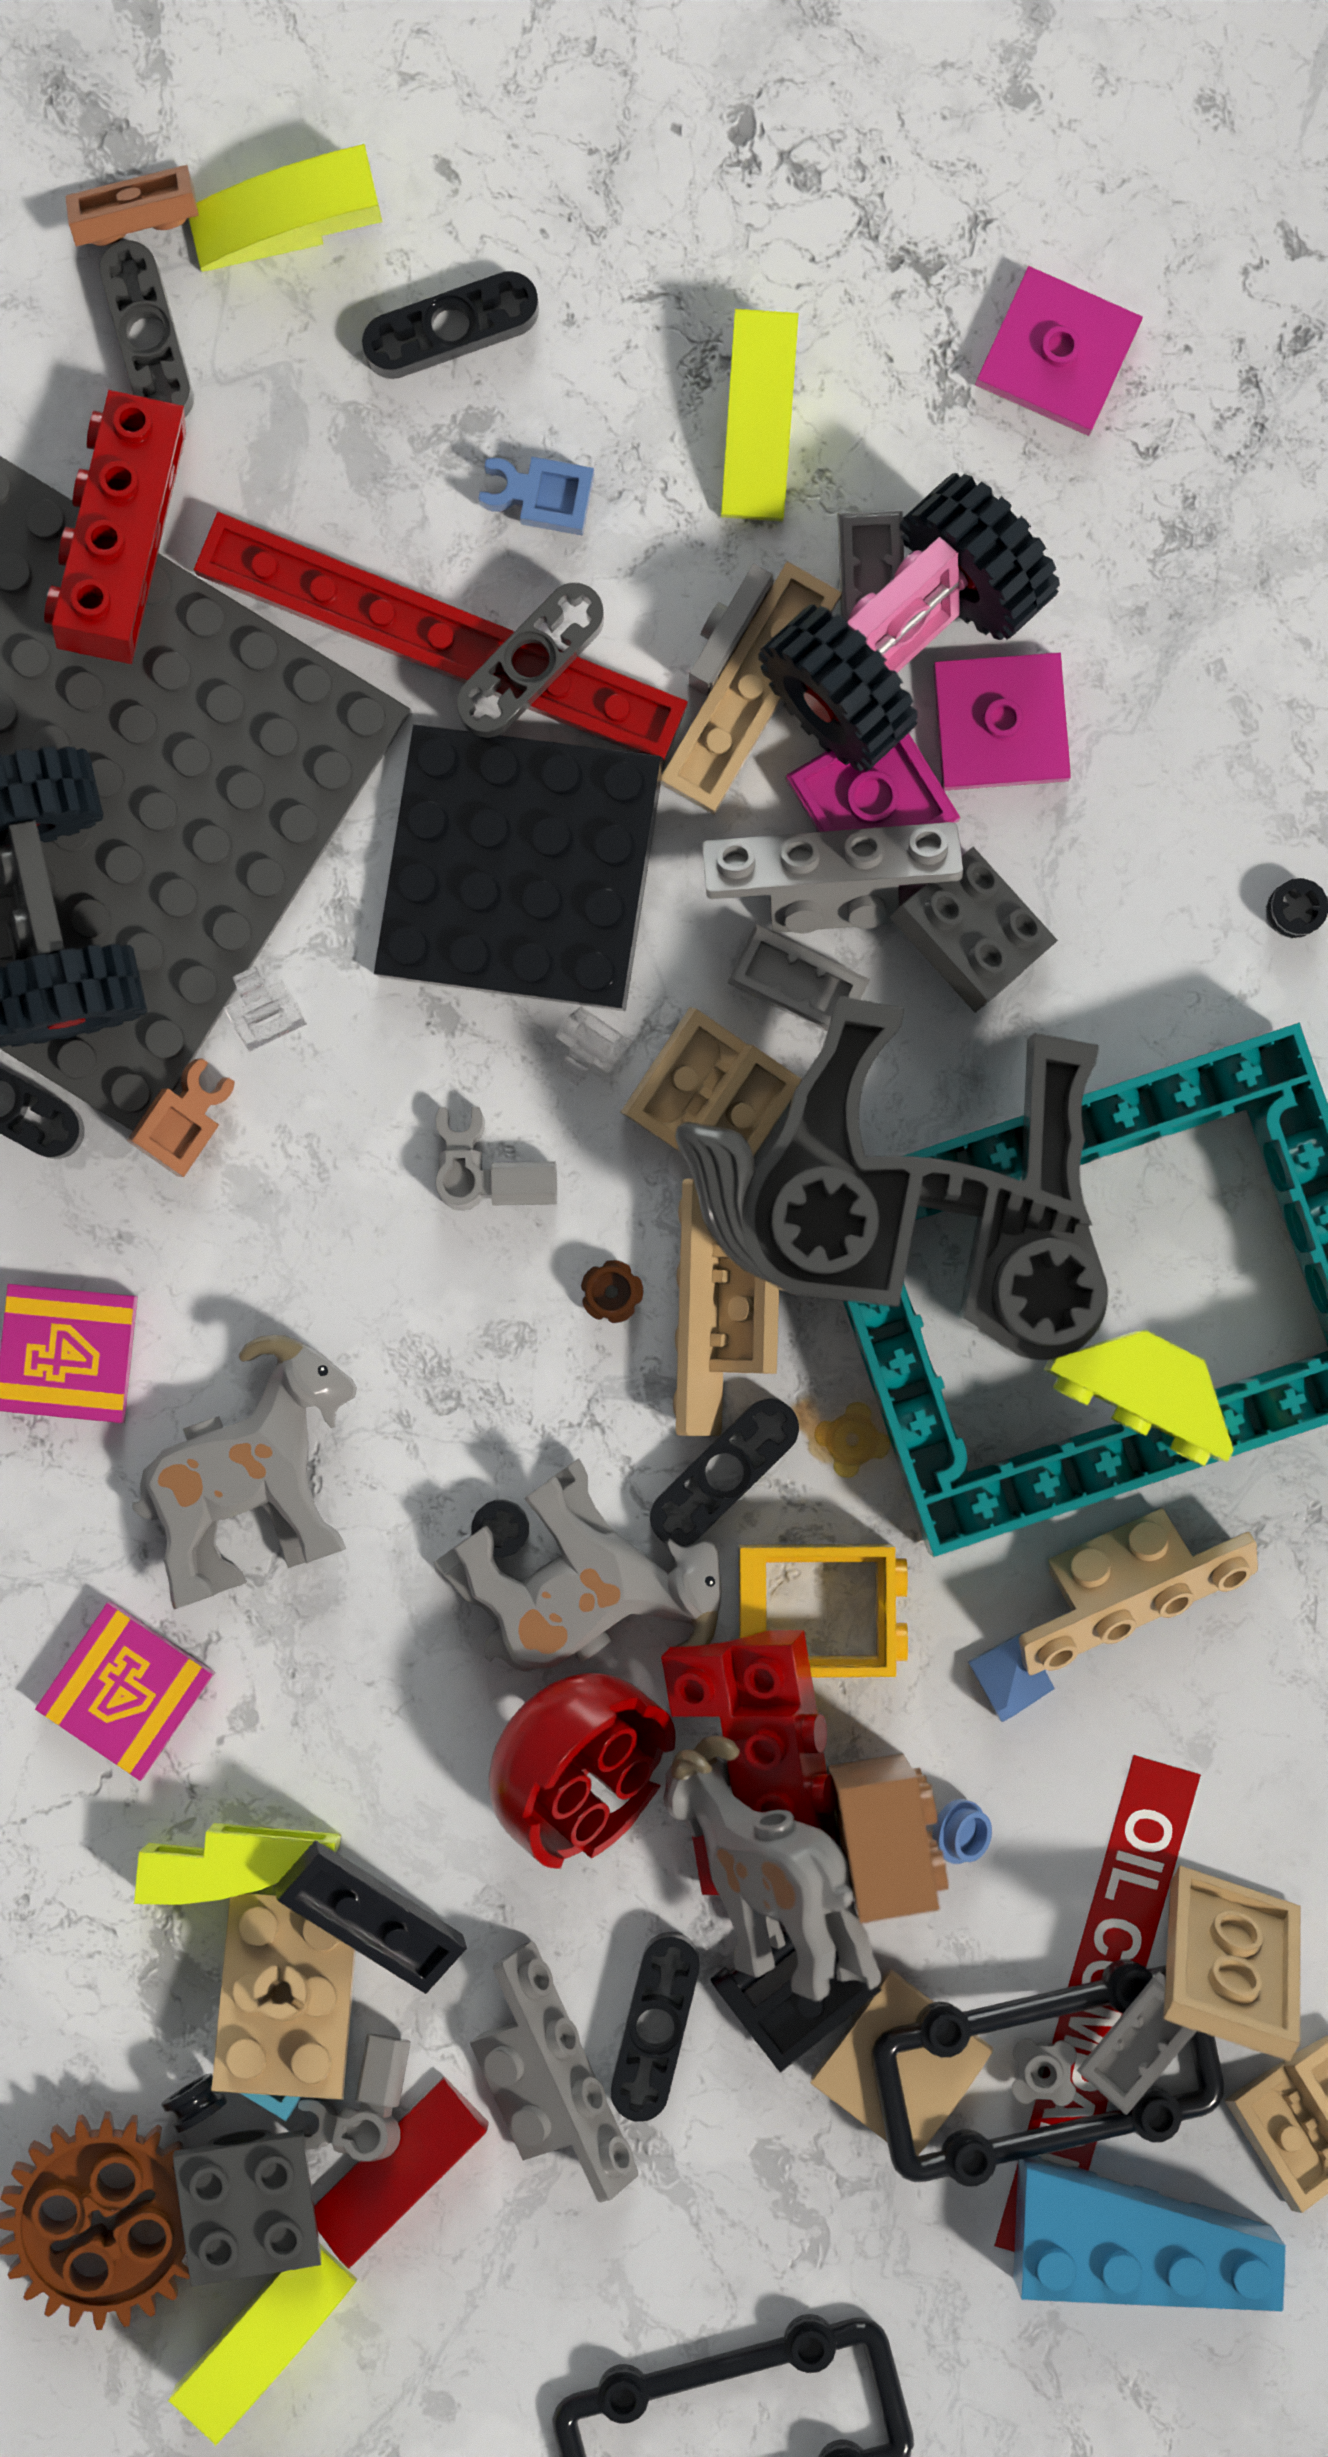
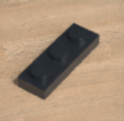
M317 1840L311 1844L274 1886L278 1902L424 1994L429 1992L467 1949L462 1933Z

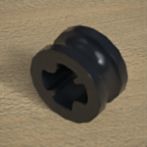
M1305 878L1291 879L1277 887L1269 896L1266 905V915L1271 927L1278 934L1288 938H1302L1319 929L1328 914V898L1324 890L1314 881ZM1287 893L1294 899L1305 895L1310 900L1312 907L1307 909L1305 913L1312 915L1307 924L1300 917L1291 922L1285 917L1283 910L1290 905L1287 902H1283L1284 896Z
M496 1499L486 1503L476 1512L471 1524V1535L482 1528L484 1519L494 1520L499 1510L511 1513L514 1517L509 1523L517 1522L519 1526L517 1538L507 1537L502 1546L494 1545L493 1557L505 1558L515 1554L525 1544L529 1535V1521L526 1513L518 1504L509 1500Z
M212 2073L206 2074L187 2084L162 2102L161 2106L164 2111H171L176 2116V2122L173 2127L177 2133L183 2132L202 2122L228 2102L224 2094L217 2095L214 2091H211Z

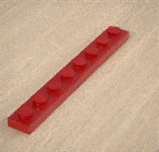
M218 511L193 569L199 577L464 684L515 632ZM529 643L522 645L516 650L512 658V665L520 675L536 677L547 669L550 657L542 646ZM577 657L528 709L635 753L661 756L665 763L687 709L688 701ZM499 668L493 674L501 680V686L493 694L494 696L500 698L510 688L514 697L518 699L525 692L517 689L508 681L502 668Z

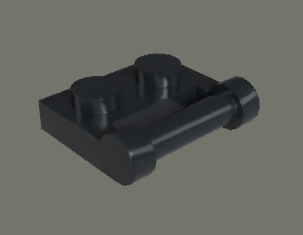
M785 1927L781 1929L785 1939V1946L780 1949L771 1947L775 1967L796 1951ZM837 1948L834 1961V1977L828 1979L830 1985L829 1994L819 2001H814L792 1992L791 1978L756 2006L746 1991L770 1971L760 1977H754L736 1970L735 1967L732 1970L724 1967L710 1978L715 1989L780 2073L882 1991L879 1985L868 1990L867 1984L859 1980L843 1982L837 1980L836 1965L840 1960Z

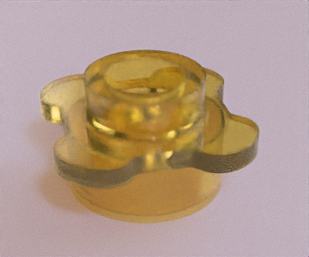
M861 1402L850 1403L846 1407L845 1414L832 1422H820L814 1432L817 1444L826 1447L833 1457L834 1471L839 1476L845 1478L855 1476L859 1471V1467L868 1460L884 1458L890 1449L888 1436L877 1431L870 1420L871 1409ZM851 1433L858 1436V1443L855 1446H849L846 1442V1437Z

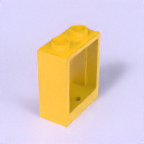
M739 1544V1639L767 1631L766 1562H875L876 1655L808 1656L812 1678L896 1677V1661L908 1660L907 1623H896V1597H907L908 1569L906 1558H896L895 1546L892 1544Z

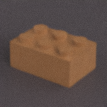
M903 1753L829 1765L828 1771L832 1776L833 1787L837 1794L835 1813L841 1848L849 1860L853 1900L860 1924L939 1911L937 1891L949 1890L948 1877L942 1849H938L937 1841L933 1840L931 1831L927 1832L926 1825L936 1824L938 1821L931 1783L927 1784L926 1776L922 1775L921 1768H912Z

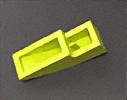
M365 144L318 155L247 179L197 202L199 216L189 218L202 272L324 245L322 238L324 235L383 222Z
M735 309L721 518L784 521L799 313Z
M214 1823L206 1831L204 1848L148 1843L138 1854L134 1904L181 1905L217 1901L262 1890L277 1884L315 1840L337 1852L340 1848L341 1834Z
M321 2244V2265L275 2273L223 2329L216 2342L175 2385L168 2401L215 2446L280 2375L357 2282V2278Z

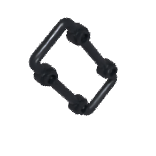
M1121 1959L1108 1965L1099 1981L963 2012L951 2003L943 2001L933 2002L921 2010L915 2023L894 2027L883 2032L875 2040L871 2050V2063L890 2158L894 2169L902 2178L912 2182H927L950 2176L957 2183L966 2187H972L987 2182L993 2175L996 2165L1134 2132L1152 2143L1164 2142L1171 2139L1177 2133L1182 2121L1205 2116L1213 2112L1221 2103L1224 2095V2080L1215 2036L1197 2031L1190 2039L1199 2085L1196 2091L1172 2096L1159 2087L1151 2086L1127 2115L1120 2109L989 2140L977 2131L962 2129L952 2133L945 2140L941 2151L917 2156L897 2062V2055L899 2053L925 2048L933 2055L949 2058L960 2054L967 2047L971 2036L1106 2005L1124 2013L1159 1971L1166 1977V1965L1147 1969L1135 1961Z
M804 2314L793 2319L787 2326L784 2337L655 2372L643 2374L642 2371L632 2365H615L602 2375L598 2387L573 2393L565 2397L556 2407L552 2417L553 2432L560 2457H587L578 2426V2420L603 2413L613 2422L619 2424L631 2423L642 2416L646 2411L648 2402L651 2400L788 2363L799 2371L817 2373L827 2368L833 2361L836 2350L863 2344L889 2442L863 2450L853 2441L845 2439L835 2440L827 2444L821 2450L818 2457H910L914 2448V2433L889 2339L884 2329L875 2321L865 2317L851 2318L829 2324L824 2318L814 2314Z

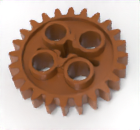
M105 2111L100 2129L95 2130L91 2129L88 2120L83 2114L78 2115L75 2135L71 2137L58 2124L52 2126L50 2136L53 2147L49 2149L36 2140L30 2143L28 2152L35 2165L16 2161L11 2174L22 2186H4L0 2200L16 2208L0 2213V2229L14 2231L13 2234L1 2240L0 2254L19 2255L9 2268V2279L29 2275L31 2279L25 2288L23 2298L28 2301L42 2292L48 2295L44 2313L47 2317L54 2314L62 2304L70 2307L69 2326L71 2327L76 2326L84 2311L93 2313L96 2330L103 2329L107 2312L116 2311L122 2325L127 2327L130 2325L132 2306L137 2304L148 2316L152 2317L156 2312L154 2294L159 2292L164 2297L174 2301L178 2295V2287L172 2276L176 2275L181 2278L190 2279L187 2257L185 2256L186 2248L173 2163L174 2151L181 2150L183 2144L179 2140L165 2149L158 2146L162 2132V2126L160 2125L152 2128L145 2137L138 2135L137 2115L132 2114L123 2130L114 2128L111 2111ZM122 2163L131 2169L135 2179L127 2187L121 2189L112 2188L102 2181L99 2172L106 2165ZM148 2189L156 2193V2196L151 2200H144L124 2208L135 2200L137 2195ZM55 2195L64 2196L74 2203L77 2213L64 2221L54 2220L44 2212L42 2203L47 2198ZM100 2210L104 2217H110L119 2212L116 2215L114 2229L108 2231L103 2223L89 2228L94 2211ZM153 2220L163 2227L165 2236L157 2243L142 2244L136 2241L130 2229L139 2221ZM82 2233L68 2247L60 2251L53 2250L51 2246L53 2242ZM86 2252L96 2253L106 2261L108 2268L100 2275L94 2277L84 2276L76 2270L73 2260L78 2255Z

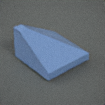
M1025 1632L968 1661L1001 1722L1013 1717L1055 1689L1045 1670L1034 1675L1027 1673L1022 1663L1019 1636Z

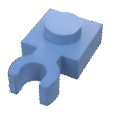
M531 457L529 473L524 474L518 473L515 467L507 460L501 458L486 459V474L503 477L507 481V486L498 494L480 492L478 500L481 507L489 511L501 512L513 505L522 506L520 515L521 525L583 536L594 480V468Z

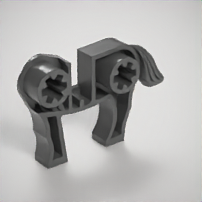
M839 996L821 1052L792 1095L789 1113L783 1130L775 1146L756 1171L750 1146L746 1139L738 1132L694 1122H685L677 1127L675 1133L676 1142L691 1170L703 1220L716 1243L740 1268L767 1281L773 1287L783 1292L821 1299L888 1307L899 1306L917 1207L921 1206L977 1217L958 1318L971 1328L1015 1355L1028 1359L1049 1360L1077 1351L1095 1335L1104 1319L1108 1303L1107 1281L1089 1229L1092 1222L1086 1210L1080 1183V1159L1085 1141L1081 1119L1082 1098L1087 1080L1096 1065L1099 1045L1033 1033L1027 1039L1020 1181L987 1169L947 1160L909 1156H865L859 1127V1106L862 1088L875 1058L901 1028L904 1008Z

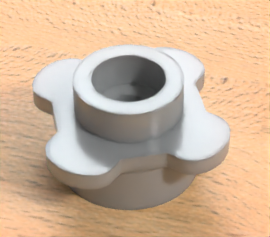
M1025 2038L1014 2046L1013 2057L1018 2062V2078L1012 2084V2093L1019 2102L1029 2104L1035 2099L1052 2100L1058 2106H1065L1074 2099L1076 2088L1071 2083L1070 2078L1071 2065L1075 2063L1077 2053L1069 2042L1060 2040L1055 2044L1046 2042L1036 2044L1032 2039ZM1046 2066L1050 2069L1051 2074L1047 2078H1042L1038 2074V2069Z

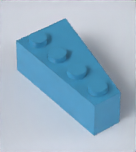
M1038 2155L1018 2160L1013 2279L1021 2300L1283 2312L1286 2245L1271 2225L1195 2202L1186 2203L1160 2195L1158 2191L1135 2184L1130 2186L1106 2179L1092 2171L1074 2166L1070 2168L1043 2160Z

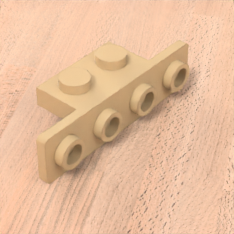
M684 1179L682 1182V1198L678 1207V1217L681 1224L680 1262L676 1273L679 1287V1319L675 1332V1347L678 1353L677 1389L673 1397V1410L676 1416L675 1430L679 1436H719L722 1432L723 1372L777 1374L779 1289L773 1287L767 1281L746 1272L722 1251L703 1220L694 1180Z
M1160 1508L1048 1559L1049 1572L1072 1611L1019 1636L1022 1663L1027 1673L1034 1675L1045 1669L1049 1671L1061 1669L1070 1664L1080 1653L1102 1643H1118L1130 1636L1137 1627L1159 1617L1171 1618L1186 1611L1194 1601L1216 1591L1227 1592L1240 1587L1251 1575L1258 1571L1256 1541L1250 1532H1245L1192 1556L1163 1508Z

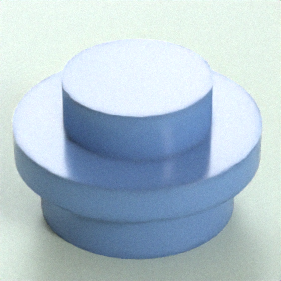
M956 1799L948 1803L937 1816L938 1823L933 1826L932 1837L933 1840L937 1841L938 1849H942L944 1860L952 1864L973 1862L982 1857L988 1849L992 1837L991 1821L983 1813L982 1809L976 1803L969 1800Z

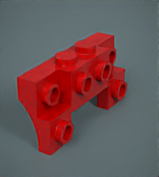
M767 1630L748 1637L721 1643L669 1647L661 1656L671 1717H720L723 1737L733 1741L739 1749V1755L735 1759L727 1760L733 1796L756 1812L788 1811L793 1815L794 1821L824 1831L839 1846L833 1813L837 1794L833 1787L832 1776L827 1774L824 1756L827 1744V1724L824 1716L817 1713L804 1630ZM704 1835L692 1836L702 1895H719L711 1878Z

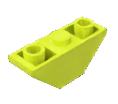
M1147 1330L1134 1331L1049 1359L1043 1369L1058 1377L1053 1386V1389L1086 1406H1088L1094 1396L1116 1407L1111 1419L1144 1436H1147L1151 1426L1174 1438L1169 1448L1170 1450L1205 1467L1209 1457L1228 1462L1234 1451L1205 1360Z

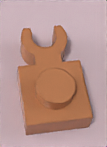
M203 1058L195 1059L185 1067L181 1077L183 1091L179 1096L168 1088L160 1090L127 1139V1142L177 1177H185L219 1126L218 1123L205 1115L210 1105L224 1102L231 1095L235 1081L225 1077L217 1083L216 1088L212 1092H205L199 1084V1076L208 1064Z

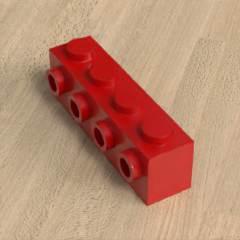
M108 389L103 412L95 410L92 412L86 442L87 449L94 450L89 470L82 468L78 470L73 490L72 504L74 507L80 508L75 528H64L59 547L58 563L59 565L66 566L61 587L51 585L45 604L44 623L52 625L56 649L132 665L186 437L184 406Z

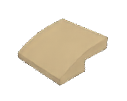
M689 1007L620 1113L680 1153L675 1133L677 1127L685 1122L731 1129L746 1139L754 1157L791 1101L792 1095L802 1079L754 1045L746 1044L698 1009Z
M890 1969L879 1984L882 1991L853 2015L851 2026L812 2073L810 2081L813 2086L886 2142L887 2138L871 2063V2050L875 2040L883 2032L894 2027L915 2023L921 2010L933 2003L931 1999L892 1969ZM978 2035L970 2037L967 2047L960 2054L949 2058L933 2055L925 2048L906 2051L897 2055L917 2156L954 2110L993 2052V2047Z
M1327 2035L1295 2053L1291 2061L1284 2060L1224 2100L1291 2211L1300 2213L1305 2212L1328 2194Z

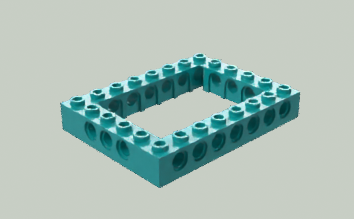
M1300 1022L1084 1094L1081 1106V1119L1085 1141L1082 1148L1080 1165L1244 1110L1247 1111L1328 1347V1103ZM1024 1115L903 1156L963 1163L987 1169L1020 1181ZM918 1206L915 1221L943 1211ZM904 1282L900 1303L897 1307L843 1301L927 1552L933 1557L1203 1467L1170 1450L1169 1448L1174 1438L1151 1426L1147 1436H1144L1115 1422L968 1472L965 1444L962 1437L957 1436L950 1420L941 1390L945 1388L942 1377L937 1376L930 1361L921 1332V1327H924L921 1315H917L913 1309ZM1328 1351L1214 1389L1234 1451L1231 1457L1328 1424ZM1209 1457L1206 1465L1218 1462L1219 1460Z

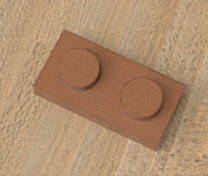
M187 165L65 196L68 224L76 247L89 243L97 246L110 245L120 241L128 233L148 228L169 230L182 225L187 218L199 216L195 190Z

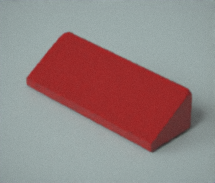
M445 2076L398 2121L400 2142L391 2156L375 2161H358L314 2205L318 2232L337 2258L348 2269L487 2132L488 2120Z

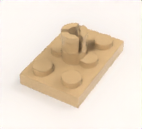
M1180 1865L1170 1883L1163 2019L1248 2047L1254 2051H1260L1291 2061L1300 2045L1301 1906Z
M242 1894L230 1897L211 2091L343 2100L356 1950L278 1902L275 1895Z

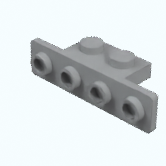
M953 822L707 840L702 845L706 896L709 899L770 895V915L773 933H810L820 929L847 927L869 929L879 925L894 924L889 917L899 908V885L959 881L963 876L958 826Z
M534 1942L523 1944L493 1966L494 1974L516 2022L486 2031L472 2040L470 2045L522 2160L572 2145L597 2201L600 2203L613 2199L638 2176L630 2145L621 2134L607 2103L605 2090L600 2081L596 2079L582 2048L578 2030L569 2019L553 1984L552 1973L548 1965L543 1961Z

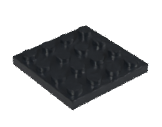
M413 724L374 974L381 978L626 1011L664 759L658 755L501 735L485 738L476 736L469 731Z

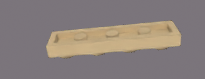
M786 562L662 774L661 785L715 815L782 700L780 696L773 693L768 685L772 680L762 673L760 666L763 663L758 660L760 649L809 605L815 604L817 608L823 606L828 608L832 614L841 598L842 592L790 562Z

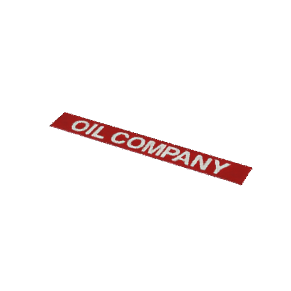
M1133 1755L1068 1987L1099 1981L1106 1967L1117 1960L1128 1959L1147 1967L1201 1774ZM1106 2005L1059 2016L1052 2044L1064 2040L1069 2042L1076 2050L1077 2059L1071 2065L1070 2078L1071 2083L1076 2088V2094L1074 2099L1065 2106H1058L1052 2100L1036 2099L1027 2130L1106 2112L1109 2099L1076 2070L1123 2013ZM1046 2066L1042 2078H1047L1051 2074L1050 2069ZM1097 2141L1038 2156H1041L1043 2160L1070 2168L1074 2166L1089 2171ZM1018 2163L994 2244L995 2247L1015 2252Z

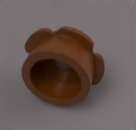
M618 1260L606 1261L600 1268L597 1266L590 1268L581 1282V1289L585 1292V1297L582 1299L583 1306L589 1315L598 1320L607 1318L611 1323L626 1321L634 1314V1306L639 1304L643 1298L644 1289L641 1279L636 1275L633 1276L629 1265ZM608 1286H615L618 1289L616 1297H607L605 1291Z

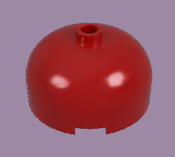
M583 1673L560 1679L546 1686L526 1701L514 1714L503 1730L492 1755L489 1769V1794L494 1813L501 1826L514 1841L545 1867L561 1869L564 1859L582 1851L591 1859L602 1853L632 1827L660 1789V1784L649 1781L659 1765L663 1752L668 1753L675 1749L676 1734L672 1718L634 1685L612 1675ZM590 1773L619 1799H630L622 1807L610 1813L609 1806L591 1791L592 1783L587 1774Z

